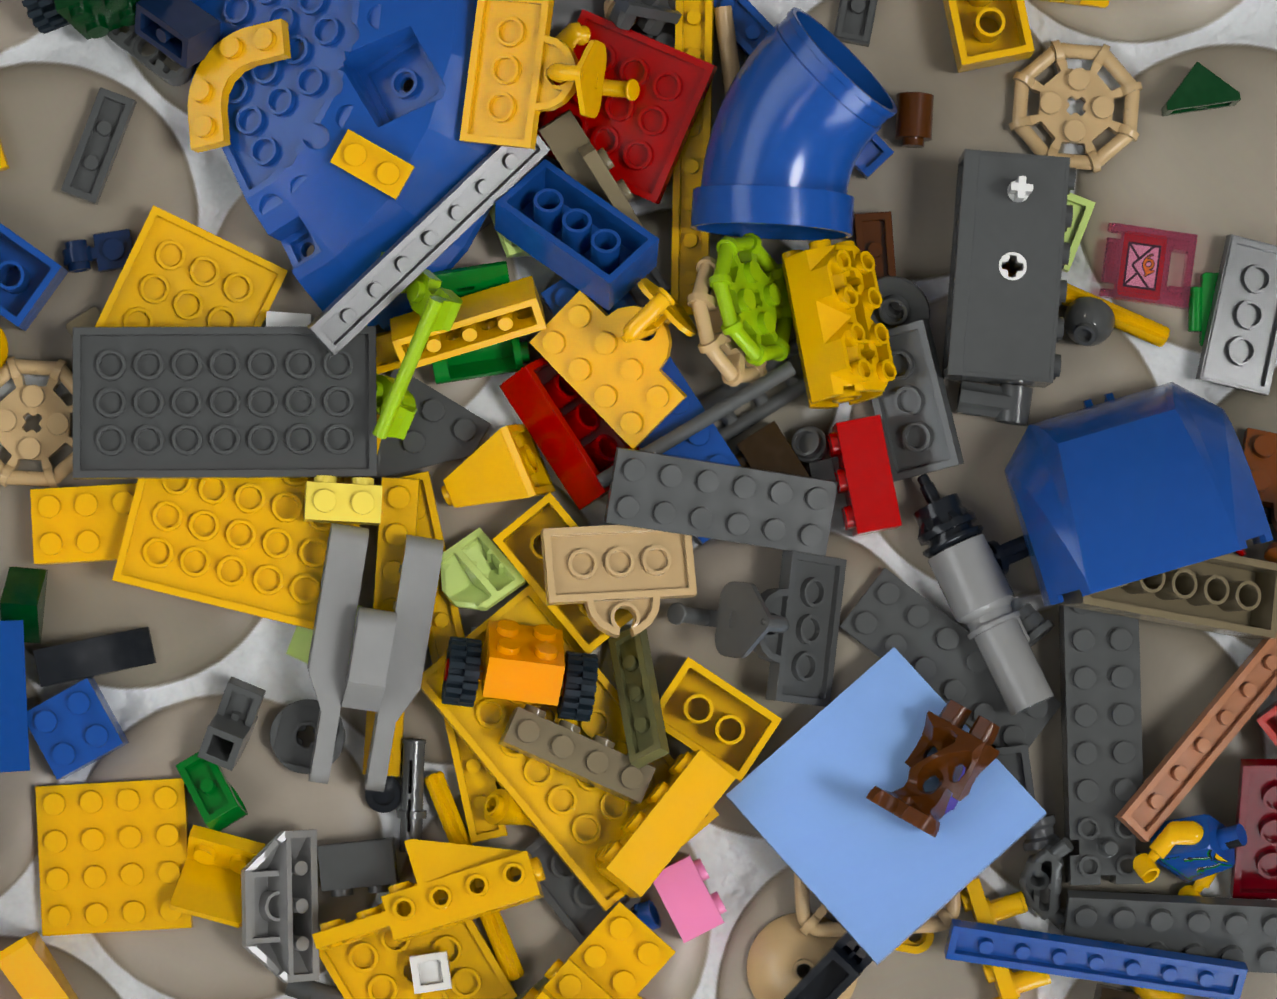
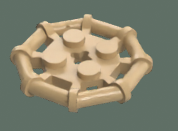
M1059 40L1051 42V46L1022 71L1015 72L1012 78L1015 81L1012 122L1009 123L1011 131H1015L1035 155L1070 157V168L1091 170L1093 173L1101 171V167L1131 141H1137L1140 135L1137 132L1139 98L1143 87L1141 82H1137L1110 51V46L1106 44L1094 46L1060 43ZM1066 58L1094 61L1091 64L1090 70L1083 68L1068 69ZM1055 63L1059 73L1045 85L1035 79L1050 65ZM1102 66L1107 69L1121 87L1111 91L1097 74ZM1029 91L1039 94V108L1036 115L1027 116ZM1125 97L1122 124L1113 121L1112 117L1114 100ZM1070 98L1074 100L1081 99L1084 102L1082 109L1085 113L1081 116L1078 113L1070 115L1067 112L1070 106L1067 100ZM1040 124L1054 140L1049 148L1031 127ZM1106 129L1116 135L1096 151L1092 141ZM1067 143L1082 145L1084 149V155L1058 152L1061 144Z
M706 256L696 265L698 274L693 291L687 297L688 306L693 310L700 343L697 347L701 354L708 356L722 374V381L728 386L736 387L740 383H752L767 374V361L760 366L748 363L745 353L729 335L723 334L720 328L723 322L715 292L711 289V293L708 294L709 277L714 274L717 259Z
M15 356L7 358V363L0 368V388L11 378L16 388L0 401V443L12 456L6 465L0 459V485L4 487L7 485L59 488V483L73 472V452L56 467H54L51 458L67 444L73 448V437H71L70 430L73 404L68 406L55 390L62 382L73 395V372L67 367V362L62 359L58 361L16 359ZM23 374L49 376L46 386L26 385ZM27 415H41L42 419L39 422L41 430L39 432L33 429L28 432L25 430L24 426L27 424L25 418ZM21 460L41 461L43 472L18 470Z

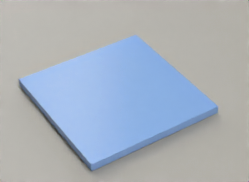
M895 647L726 794V797L876 965L880 964L1047 815V812L997 758L978 775L969 794L961 801H958L955 809L949 811L939 820L940 827L936 837L929 835L866 798L875 786L889 792H894L904 787L908 780L909 770L911 769L905 761L915 749L922 736L926 714L930 711L939 716L946 706L945 701ZM964 724L962 730L969 733L970 729ZM936 747L930 750L927 757L938 751ZM934 776L926 780L923 785L924 791H934L939 786V778Z

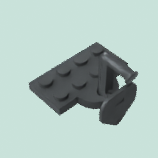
M783 550L779 588L767 589L760 594L753 583L732 581L724 586L720 594L718 610L687 607L677 602L670 605L667 617L675 625L687 623L716 627L715 645L717 651L722 656L746 658L754 651L759 658L770 662L766 700L826 707L831 701L847 560Z

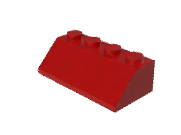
M541 357L525 365L499 385L578 509L581 510L607 495L610 485L603 489L596 475L613 466L616 447L632 448L548 361Z

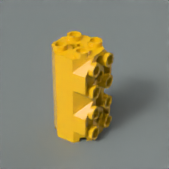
M830 239L810 242L808 244L809 249L804 251L791 250L782 253V268L809 408L830 409L839 407V403L849 402V405L882 396L888 382L895 379L897 371L893 362L889 331L883 323L876 324L871 319L873 311L880 308L882 304L874 257L868 251L861 252L852 240L831 245Z

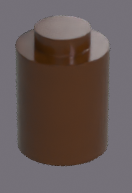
M901 92L897 94L895 139L902 141V147L923 148L924 142L932 140L934 95L923 92Z

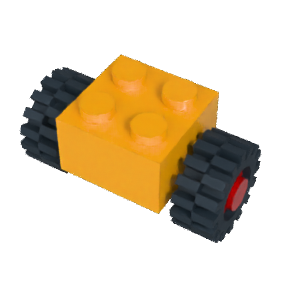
M508 619L499 621L488 620L483 652L481 640L450 637L443 674L442 704L473 707L478 682H482V697L558 706V718L590 721L597 688L598 656L566 651L564 655L562 629H556L547 624L536 626L523 625Z

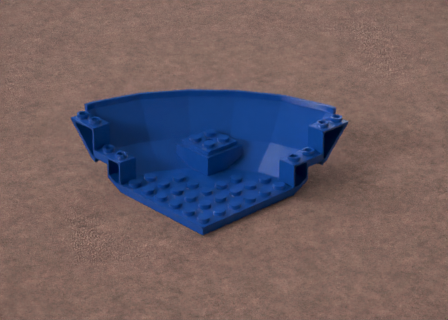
M190 0L221 22L220 40L239 29L277 19H283L288 22L291 58L257 66L246 71L235 82L228 102L231 145L222 147L247 203L267 234L281 241L293 266L292 273L322 311L380 257L382 252H386L497 146L459 140L477 0ZM201 61L193 65L194 71L190 79L191 82ZM412 79L414 82L412 89L405 92L403 89L404 83ZM348 129L415 167L397 200L330 162ZM492 206L426 269L431 272L451 270L470 248ZM313 245L314 252L307 257V250ZM400 293L368 326L379 324L383 330H391L390 318L413 311L407 299V294Z

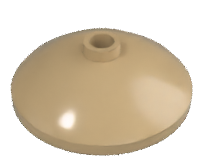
M796 912L780 916L768 923L754 939L747 958V978L755 999H784L803 978L798 976L797 967L805 963L812 968L840 937L822 938L810 934L805 936L799 930L801 926L798 923ZM823 917L819 922L826 923L833 921L826 917ZM857 979L837 999H850L856 987Z

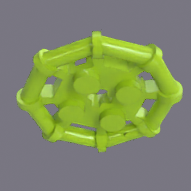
M746 233L743 237L737 238L730 236L722 237L716 245L718 256L714 274L709 277V287L715 292L723 322L720 327L723 334L729 335L745 353L747 362L754 366H760L770 360H785L790 354L788 343L793 320L783 277L782 264L775 262L762 246L760 237L754 233Z

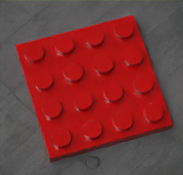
M582 9L577 22L581 26L584 25L590 29V40H598L604 43L606 47L607 61L604 79L619 81L635 79L640 87L639 96L635 101H629L627 98L602 96L597 117L587 118L580 114L576 91L567 104L554 111L540 112L538 129L570 109L596 151L603 147L615 167L610 169L609 172L614 180L617 182L623 179L631 193L653 203L660 204L718 67L631 29H620L612 21ZM577 44L573 49L578 61L587 44L584 46ZM553 81L556 86L562 85L560 83ZM537 130V134L539 135V137H540V138L545 142V144L548 146V144H547L546 141L544 140V138H543V136L541 135V133L539 132V130ZM551 150L546 154V156L557 160Z

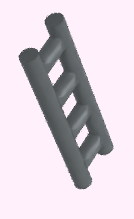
M796 337L788 343L790 354L785 360L767 361V373L788 362V359L799 353ZM796 373L785 380L787 387L769 398L766 393H763L753 399L756 407L740 417H737L733 411L721 418L725 426L718 431L727 443L806 392L804 377L800 378ZM723 383L698 400L703 408L707 410L751 383H740L736 387H730Z

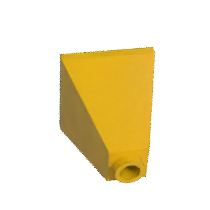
M524 424L506 425L500 428L443 480L445 485L441 487L446 503L450 507L454 506V508L530 498L556 491L537 445Z

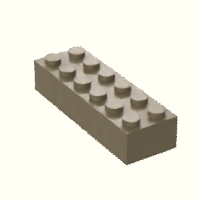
M1226 554L1083 597L1080 589L1062 594L1064 602L1059 603V605L1246 639H1276L1277 563Z

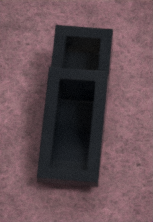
M149 627L33 650L40 687H48L157 663Z
M846 931L784 999H837L873 960Z

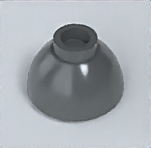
M1094 297L1078 298L1072 301L1064 312V328L1068 337L1082 346H1096L1102 343L1111 335L1115 326V316L1112 309L1105 302Z

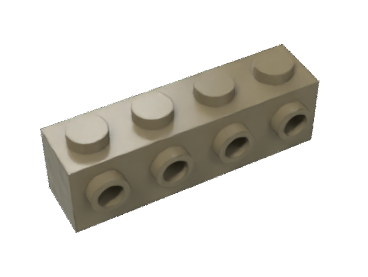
M526 704L524 709L520 707L513 709L498 744L634 805L642 802L656 768L647 764L638 769L630 764L628 753L625 755L613 749L615 746L614 742L599 735H594L593 740L579 734L581 730L579 726L560 719L559 724L545 719L547 713L535 706Z

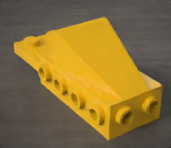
M409 839L404 841L417 885L414 886L413 882L405 881L389 886V894L381 896L385 909L384 912H382L381 908L373 907L356 913L357 920L346 923L345 919L341 920V918L320 924L321 932L314 933L312 936L316 949L324 951L391 930L394 941L404 942L543 898L544 895L540 881L546 880L540 859L538 857L532 858L528 851ZM521 875V878L514 882L513 877ZM484 887L481 893L477 892V888ZM448 898L447 902L441 905L440 900Z
M619 901L564 963L558 958L544 974L548 979L539 990L533 986L522 999H634L676 951Z

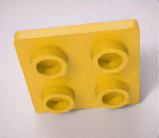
M193 824L188 839L187 858L172 895L170 909L237 928L242 927L241 870L265 847V843Z

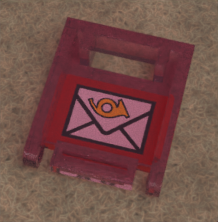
M1109 223L1107 231L1121 234V238H1106L1100 282L1113 284L1114 289L1100 288L1099 297L1187 309L1198 235ZM1171 252L1185 254L1181 287L1170 285L1167 287Z

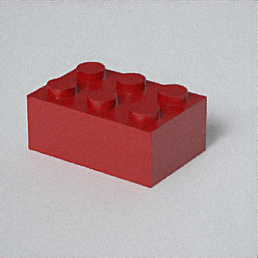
M880 414L835 423L832 427V433H829L827 436L830 457H837L839 469L834 474L836 482H838L837 492L838 494H845L847 506L841 508L845 530L852 529L853 537L897 529L902 526Z

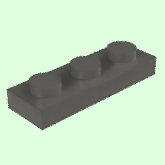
M100 87L62 185L61 191L63 193L98 205L137 102L134 99Z

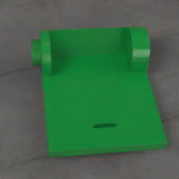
M507 261L432 272L442 281L441 288L452 290L459 297L510 282ZM519 337L432 363L436 385L517 372L524 367L523 363L530 362L527 340L520 341Z

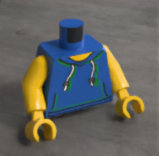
M1207 814L1168 820L1152 836L1151 845L1149 846L1151 851L1148 854L1142 853L1134 858L1133 869L1145 883H1151L1160 874V869L1155 864L1157 862L1186 883L1195 881L1193 885H1187L1180 889L1178 895L1203 897L1201 895L1204 887L1207 889L1210 887L1218 872L1234 866V848L1247 844V834L1241 824L1226 827Z

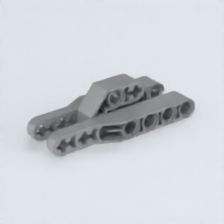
M331 523L307 665L320 707L310 763L309 781L328 784L341 707L376 712L364 790L384 792L396 722L421 689L444 541L406 534L404 559L399 568V590L397 600L393 604L394 612L358 607L369 529Z

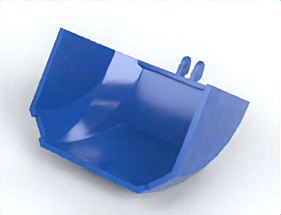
M1174 382L1117 399L1114 398L1113 393L1105 394L1103 403L1094 405L1091 399L1083 401V409L1029 424L1004 470L1045 606L1064 602L1062 594L1079 589L1083 597L1248 548L1246 540L1252 539L1253 545L1274 540L1250 467L1232 423L1224 409Z

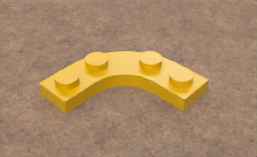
M277 19L239 29L215 44L204 60L201 61L193 76L188 94L187 106L191 150L199 153L231 145L228 118V102L231 90L235 82L246 71L257 66L291 58L288 22L283 19Z

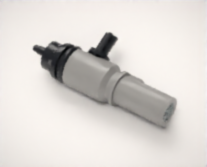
M928 474L919 476L917 481L927 505L916 511L913 515L919 525L918 541L920 545L929 546L923 552V555L930 558L928 563L956 621L968 626L970 633L967 637L969 640H975L1010 715L1013 716L1052 698L1054 694L1029 644L1030 638L1020 619L1021 615L1019 611L1014 612L1010 605L1014 593L1005 576L1009 571V565L1030 556L1024 535L1001 545L994 540L987 542L984 534H981L983 526L977 525L973 527L972 523L977 520L976 515L963 506L957 493L941 498Z

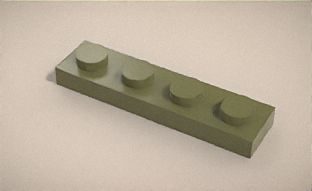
M630 628L621 632L618 638L612 637L608 639L630 764L640 769L669 754L647 629L631 637Z

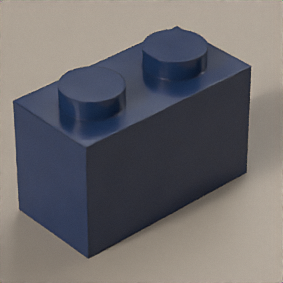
M140 0L136 2L135 33L185 69L204 60L211 48L220 40L221 22L190 0Z

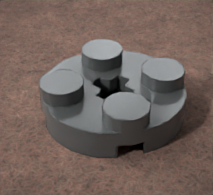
M303 699L289 704L276 715L270 730L272 749L280 762L291 771L309 774L314 742L310 743L309 748L302 746L303 740L297 738L299 731H305L307 725L314 727L313 733H316L320 708L318 700ZM341 716L339 717L332 764L339 758L345 745L346 735Z

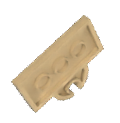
M625 525L543 528L540 531L547 605L584 603L589 620L599 631L610 637L618 638L620 636V627L614 618L615 612L618 609H626L632 614L633 625L629 631L631 637H634L653 623L659 612L660 599L691 598L697 595L691 535Z

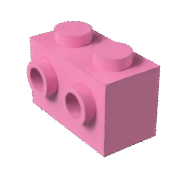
M690 854L668 864L653 882L684 943L723 924L724 921L721 914L727 912L717 891L710 894L704 883L710 877L701 859L698 858L693 861Z

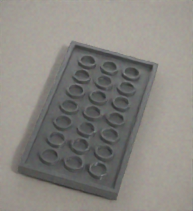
M376 326L364 327L335 356L322 345L307 327H73V479L314 478L316 475H329L337 478L377 477V437L372 434L377 423Z

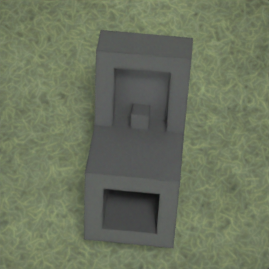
M231 677L227 683L218 711L208 725L197 757L232 771L253 732L266 690Z

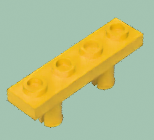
M976 877L960 891L964 911H971L974 921L978 923L997 925L998 921L1028 912L1022 891L989 900L988 897H985L979 877ZM982 964L988 984L994 982L998 992V997L993 999L1020 998V993L1051 984L1049 974L1024 970L1012 972L1008 968Z

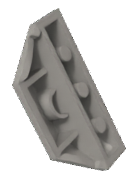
M317 829L280 831L241 870L242 946L283 983L320 980L319 949H316L312 934L319 932Z

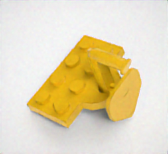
M477 0L459 140L469 143L535 150L540 112L554 111L567 104L577 91L580 114L587 118H596L600 110L602 96L627 98L629 101H635L640 92L639 83L635 79H629L628 81L604 79L607 61L604 43L598 40H590L578 61L574 51L565 42L551 37L550 30L554 0ZM553 81L560 83L562 85L556 86Z
M643 278L637 283L639 289L650 300L644 307L638 305L622 307L608 315L597 302L579 290L546 324L547 329L541 330L529 342L632 449L637 448L687 397L662 370L670 357L672 347L671 333L668 325L672 322L674 326L689 337L694 336L698 332L682 305L664 288L658 287L647 278ZM655 335V336H654L651 340H649V341H648V340H644V339L647 338L648 336Z

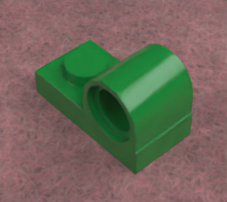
M197 752L175 766L205 824L212 830L221 831L248 815V812L238 793L227 781L221 767L197 757L199 753Z

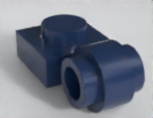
M130 229L94 234V248L87 246V240L85 239L64 243L65 249L62 250L64 266H68L69 273L91 270L90 263L96 260L100 273L123 269L133 248Z

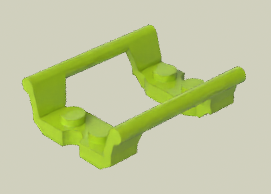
M425 269L401 292L407 294L411 308L421 318L396 378L376 373L377 413L380 416L372 434L380 439H386L387 437L405 439L417 411L415 398L407 388L430 333L440 330L450 331L463 302L452 290L441 288L442 281L428 269Z

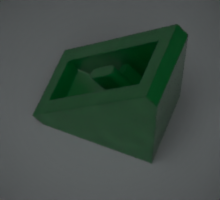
M1196 62L1161 108L1162 116L1235 106L1241 100L1240 92L1199 62Z
M10 567L0 600L1 621L23 620L24 642L41 644L48 570Z

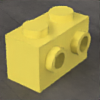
M316 475L314 482L307 481L305 484L303 522L379 526L381 523L383 486L374 485V478L352 477V484L337 483V477Z

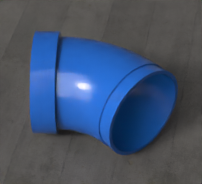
M793 7L787 13V17L770 30L751 52L729 87L710 133L703 163L701 187L693 189L692 229L734 237H743L746 233H754L760 239L816 241L822 239L839 240L852 237L854 197L847 193L853 168L862 150L881 129V125L897 113V107L890 95L868 68L836 36L803 10Z

